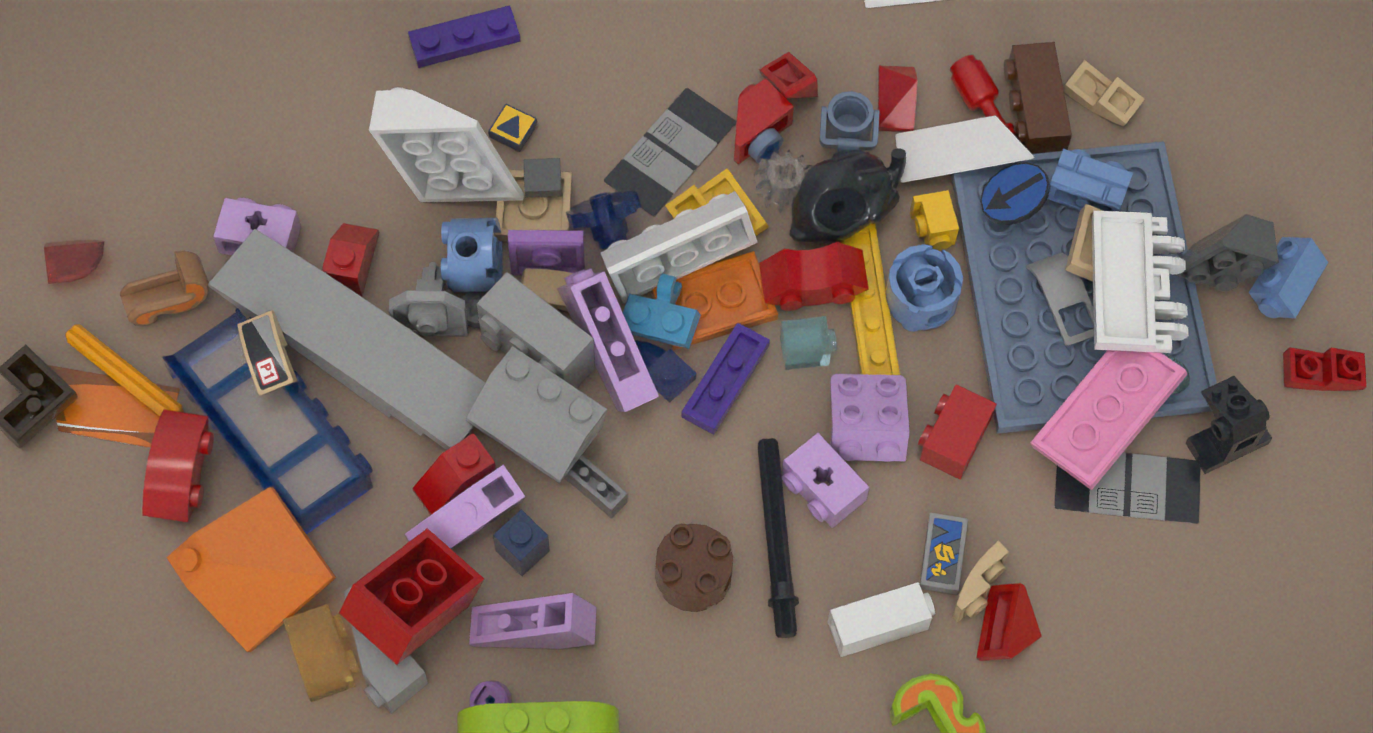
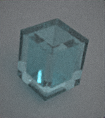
M826 316L781 321L780 342L785 370L829 365L831 352L837 350L835 330L828 329Z

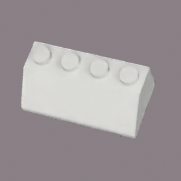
M734 191L728 195L721 194L715 196L708 204L695 210L682 211L675 219L662 225L649 226L640 235L627 241L620 240L614 242L607 250L600 253L624 304L627 302L629 293L641 296L657 287L662 273L679 279L758 242L748 212Z

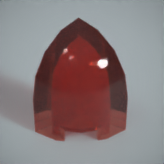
M74 240L46 243L44 253L48 284L71 282L88 276L97 268L103 257L104 241Z

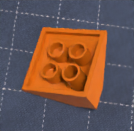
M274 487L265 489L196 531L166 557L186 588L247 652H252L336 579Z

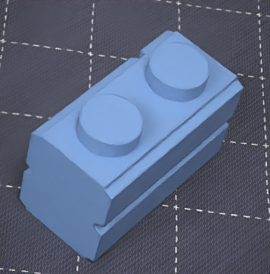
M1063 149L1050 183L1048 199L1081 210L1085 204H1088L1103 211L1119 212L1133 172L1127 171L1118 162L1109 161L1104 163L1092 159L1083 150L1074 149L1069 151Z

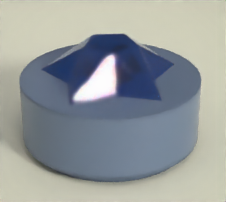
M774 128L766 129L752 141L748 154L757 163H763L777 156L784 138Z

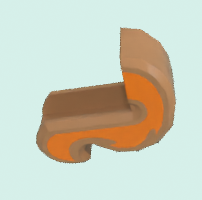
M185 250L175 251L176 270L127 283L120 291V297L129 322L135 325H148L155 323L158 315L187 312L201 304L207 298L210 287L208 286L209 282L200 257L193 252Z

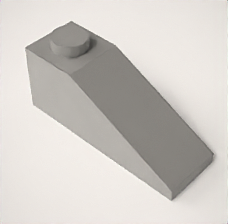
M351 587L344 591L345 598L347 597ZM352 625L360 665L367 685L363 691L377 708L384 705L392 714L428 684L426 674L410 655L396 665Z

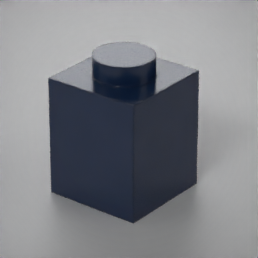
M522 509L493 534L495 551L521 576L550 551L548 534Z

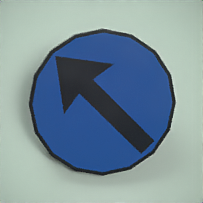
M1028 162L1012 164L1001 169L989 179L983 188L980 199L983 213L992 222L1000 225L1018 224L1030 219L1041 210L1049 197L1051 185L1048 175L1038 165Z

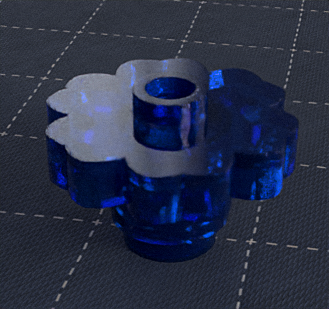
M634 190L623 193L620 191L614 193L604 192L591 196L589 200L572 206L571 210L566 212L570 227H573V229L584 226L586 228L590 227L593 240L598 242L599 248L608 249L614 242L628 240L626 233L629 229L625 217L637 212V209L642 207L638 192Z

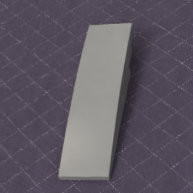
M254 229L209 282L208 286L251 318L274 310L288 345L388 418L394 416L418 435L422 436L424 433L448 450L465 439L473 430L474 426L466 421V417L485 385L484 381L369 301L260 231Z

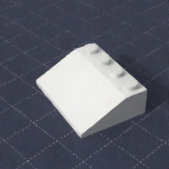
M397 87L391 90L376 91L369 131L420 202L523 200L524 193L477 120L413 90Z

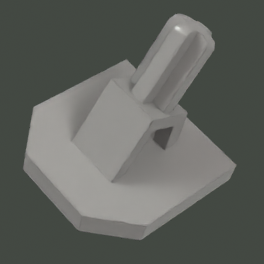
M430 262L429 267L423 268L422 278L417 279L416 291H405L389 299L390 316L419 336L468 337L465 300L444 291L441 267H437L436 262Z

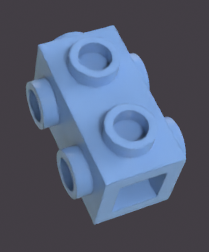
M1282 237L1277 244L1279 263L1264 270V273L1258 276L1249 294L1258 305L1260 312L1266 317L1296 318L1327 266L1328 261L1312 238Z

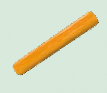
M75 324L66 332L67 343L160 416L163 409L184 412L179 402L82 325Z

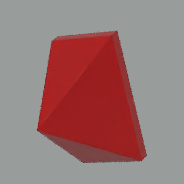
M790 52L759 69L761 75L786 98L818 97V81L815 74Z
M879 65V131H914L918 83L914 67Z
M1022 583L992 585L988 593V604L985 609L976 657L980 661L1012 659L1042 637L1025 585Z

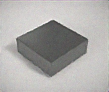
M560 158L524 159L525 198L562 196Z

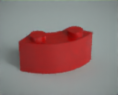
M839 242L812 250L784 248L759 263L765 303L781 306V309L784 311H794L802 306H814L832 302L835 304H847L852 302L856 295L869 290L863 250Z
M163 409L153 435L146 466L142 516L188 522L194 508L201 507L204 495V487L200 485L201 471L205 456L211 454L214 443V433L209 432L208 416Z

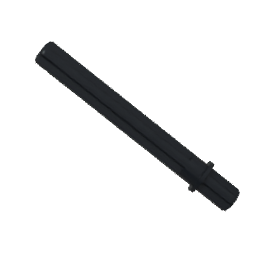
M774 438L761 439L758 442V457L771 582V598L768 600V606L773 609L776 636L778 638H792L797 634L795 606L799 604V598L794 596V586L792 583L778 441Z

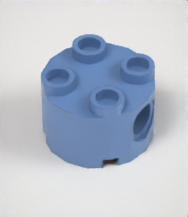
M497 218L451 219L450 222H442L441 235L443 244H447V258L441 259L442 280H447L448 289H452L453 292H488L502 278V241L494 237V233H501L500 223Z
M926 244L909 247L897 255L889 271L885 295L890 313L902 324L904 329L911 332L938 328L949 321L956 312L962 288L963 275L960 264L949 252L943 249L940 252L933 249L932 245Z

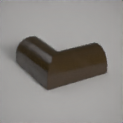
M26 344L0 366V374L20 393L16 399L0 412V430L12 443L21 448L78 397L76 392Z

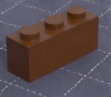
M1055 42L1012 45L1009 59L1004 60V76L1006 81H1011L1012 90L1009 92V104L1011 112H1016L1018 121L1015 122V137L1031 154L1063 151V149L1068 150L1072 132Z

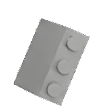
M512 346L488 377L468 413L466 421L560 484L603 428L607 408Z

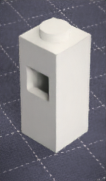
M919 582L831 609L828 625L839 655L844 657L928 630L932 615H935V609L929 593L923 594Z

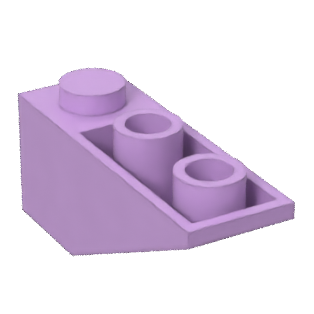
M502 465L405 533V536L411 541L428 528L450 549H453L522 503L525 495L506 467Z

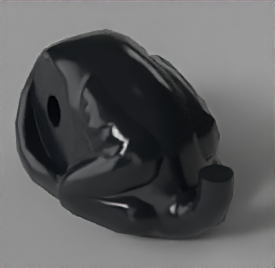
M901 148L893 149L891 152V163L887 168L880 157L862 150H847L834 153L831 159L814 165L808 170L791 204L792 224L789 235L796 242L834 243L851 237L871 223L874 224L881 221L899 202L900 196L896 188L906 165L905 150Z

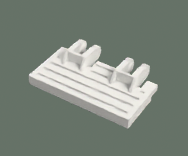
M1094 210L1091 220L1095 350L1171 353L1172 340L1180 341L1189 336L1188 327L1179 323L1155 322V319H1183L1188 316L1187 306L1178 302L1155 300L1170 299L1169 274H1181L1186 270L1185 260L1181 259V257L1153 256V254L1172 255L1183 252L1185 250V241L1183 238L1176 236L1152 235L1167 234V217H1152L1151 213Z

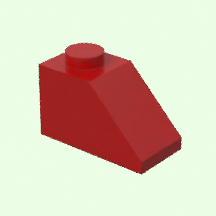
M766 78L756 85L751 84L747 86L738 98L734 161L738 165L750 156L748 154L749 146L761 132L774 128L780 134L792 125L794 106Z
M343 223L330 238L321 271L362 297L378 240L379 229Z
M473 433L441 453L412 488L413 492L429 514L432 515L473 484L495 471V461Z

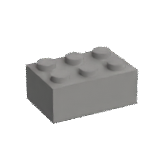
M508 272L477 303L481 339L492 350L498 351L500 349L507 354L513 346L575 388H578L595 369L594 339Z

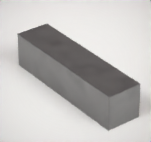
M583 455L580 456L565 476L569 483L611 518L628 502V493Z

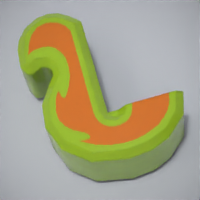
M930 673L912 678L896 692L889 713L892 726L927 708L940 733H986L985 724L978 713H972L969 718L963 716V695L959 686L947 676Z

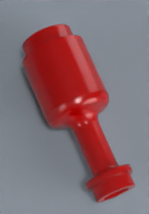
M967 55L957 60L949 69L952 74L951 81L967 108L971 111L981 110L985 117L996 116L1016 136L1013 123L1006 124L994 104V101L999 96V90L982 61L976 60L974 55Z

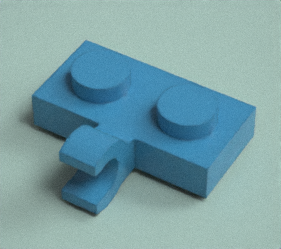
M661 274L657 285L656 300L629 293L623 315L632 335L689 349L701 314L695 309L675 305L682 288V283L676 282L677 278L675 276Z

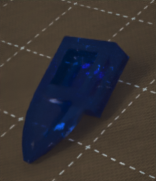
M635 340L656 390L669 403L696 379V372L673 350L665 351L663 348L652 343Z

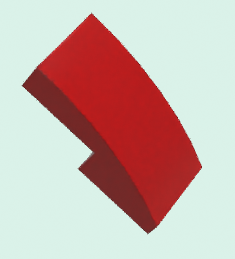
M1291 347L1283 352L1284 387L1319 391L1363 390L1367 387L1365 353L1332 347L1324 353Z

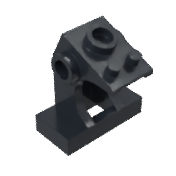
M1235 376L1201 391L1215 416V420L1211 421V427L1188 437L1186 445L1204 474L1270 443L1272 437L1266 427V421L1269 420L1270 415L1266 405L1262 400H1256Z

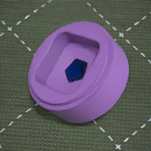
M498 681L482 682L472 690L470 695V707L482 704L512 702L508 688Z

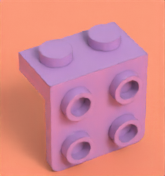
M834 374L830 381L832 415L830 446L846 461H906L909 439L906 379L901 375Z

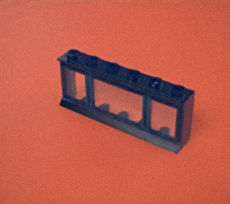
M239 308L235 310L236 313L175 354L163 356L162 358L170 376L173 379H178L189 400L192 403L195 401L203 414L208 416L210 427L213 430L216 429L223 437L228 450L234 458L238 457L254 484L256 486L260 485L263 491L269 487H274L301 528L308 534L372 489L370 473L373 472V469L361 453L355 456L349 449L348 445L351 442L339 425L333 428L326 420L329 414L317 397L311 400L304 392L307 386L295 370L297 382L259 396L247 364L237 324L249 320L251 317L246 319Z

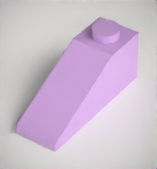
M574 593L472 607L469 644L473 647L547 649L594 645L596 606Z

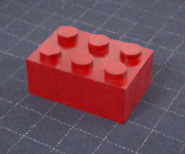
M427 528L355 582L339 614L398 665L470 606L484 578Z

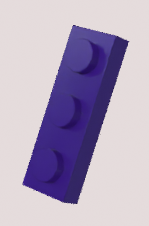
M510 5L408 31L418 68L520 42V34Z
M737 323L683 408L681 417L714 435L768 349L770 339Z

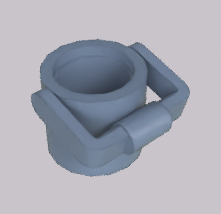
M848 91L834 96L829 102L828 108L826 106L821 107L820 145L824 148H833L837 152L874 150L878 143L880 111L873 110V105L869 99L861 93ZM872 128V141H869Z

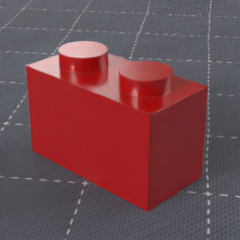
M955 384L950 396L943 393L934 411V414L939 416L934 427L927 424L919 439L918 445L923 447L920 461L961 480L993 417L997 403Z

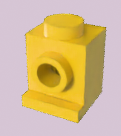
M949 190L913 196L910 217L914 219L918 238L923 237L926 245H932L933 249L942 251V249L946 250L950 246L955 245L959 227Z

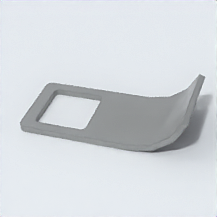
M1059 253L1028 264L1026 269L1030 270L1037 278L1064 344L1070 346L1094 337V329L1072 337L1068 336L1059 315V310L1083 302L1094 325V308L1081 277L1065 270L1068 256L1064 253Z

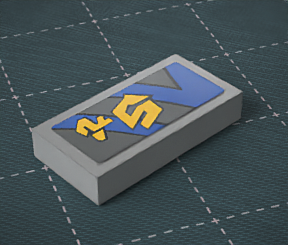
M936 513L929 514L920 578L921 589L958 594L968 523L967 518Z

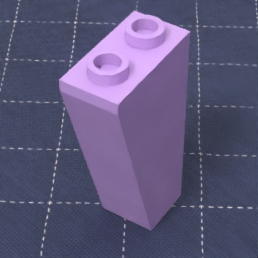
M592 268L583 269L565 277L566 285L557 289L574 324L594 339V363L617 411L627 412L659 397L605 271L593 273Z

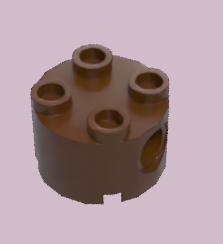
M682 523L675 525L670 533L664 536L657 548L655 580L664 599L670 605L682 611L690 612L707 610V607L715 603L717 605L722 601L731 587L733 554L730 541L719 531L707 525Z

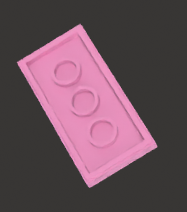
M1107 350L1030 442L1031 446L1092 490L1187 376V371L1162 353Z

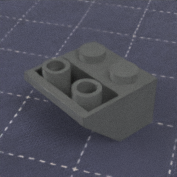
M1245 214L1194 243L1181 257V259L1185 260L1186 270L1181 274L1173 275L1188 279L1191 283L1213 286L1219 291L1235 289L1239 283L1251 277L1259 276L1264 273V270L1279 263L1274 222Z

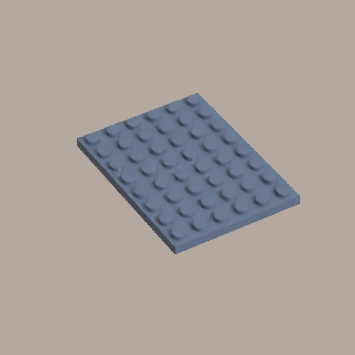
M1164 141L1079 149L1087 152L1092 159L1104 163L1109 161L1118 162L1127 171L1133 172L1119 212L1151 213L1152 217H1167V234L1152 235L1176 236L1183 238L1185 241V250L1183 252L1172 255L1153 254V256L1179 258L1188 251ZM1062 151L1032 154L1034 158L1030 160L951 174L991 401L997 403L993 414L997 434L1042 429L1107 351L1095 350L1094 337L1070 346L1064 344L1037 278L1030 270L1026 269L1028 264L1059 253L1069 256L1080 210L1047 199L1041 210L1030 219L1018 224L1000 225L992 222L983 213L980 203L983 188L989 179L1001 169L1012 164L1028 162L1038 165L1046 172L1051 183ZM1169 274L1170 299L1155 301L1186 304L1188 316L1179 320L1155 319V322L1179 323L1188 327L1189 336L1180 341L1172 340L1171 353H1162L1187 371V376L1152 418L1212 412L1201 391L1217 384L1196 285L1189 282L1188 279ZM1081 277L1094 308L1093 281ZM1083 302L1059 310V315L1068 336L1072 337L1094 329V325Z

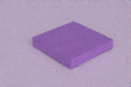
M508 230L511 274L522 275L525 268L570 273L585 269L583 231Z

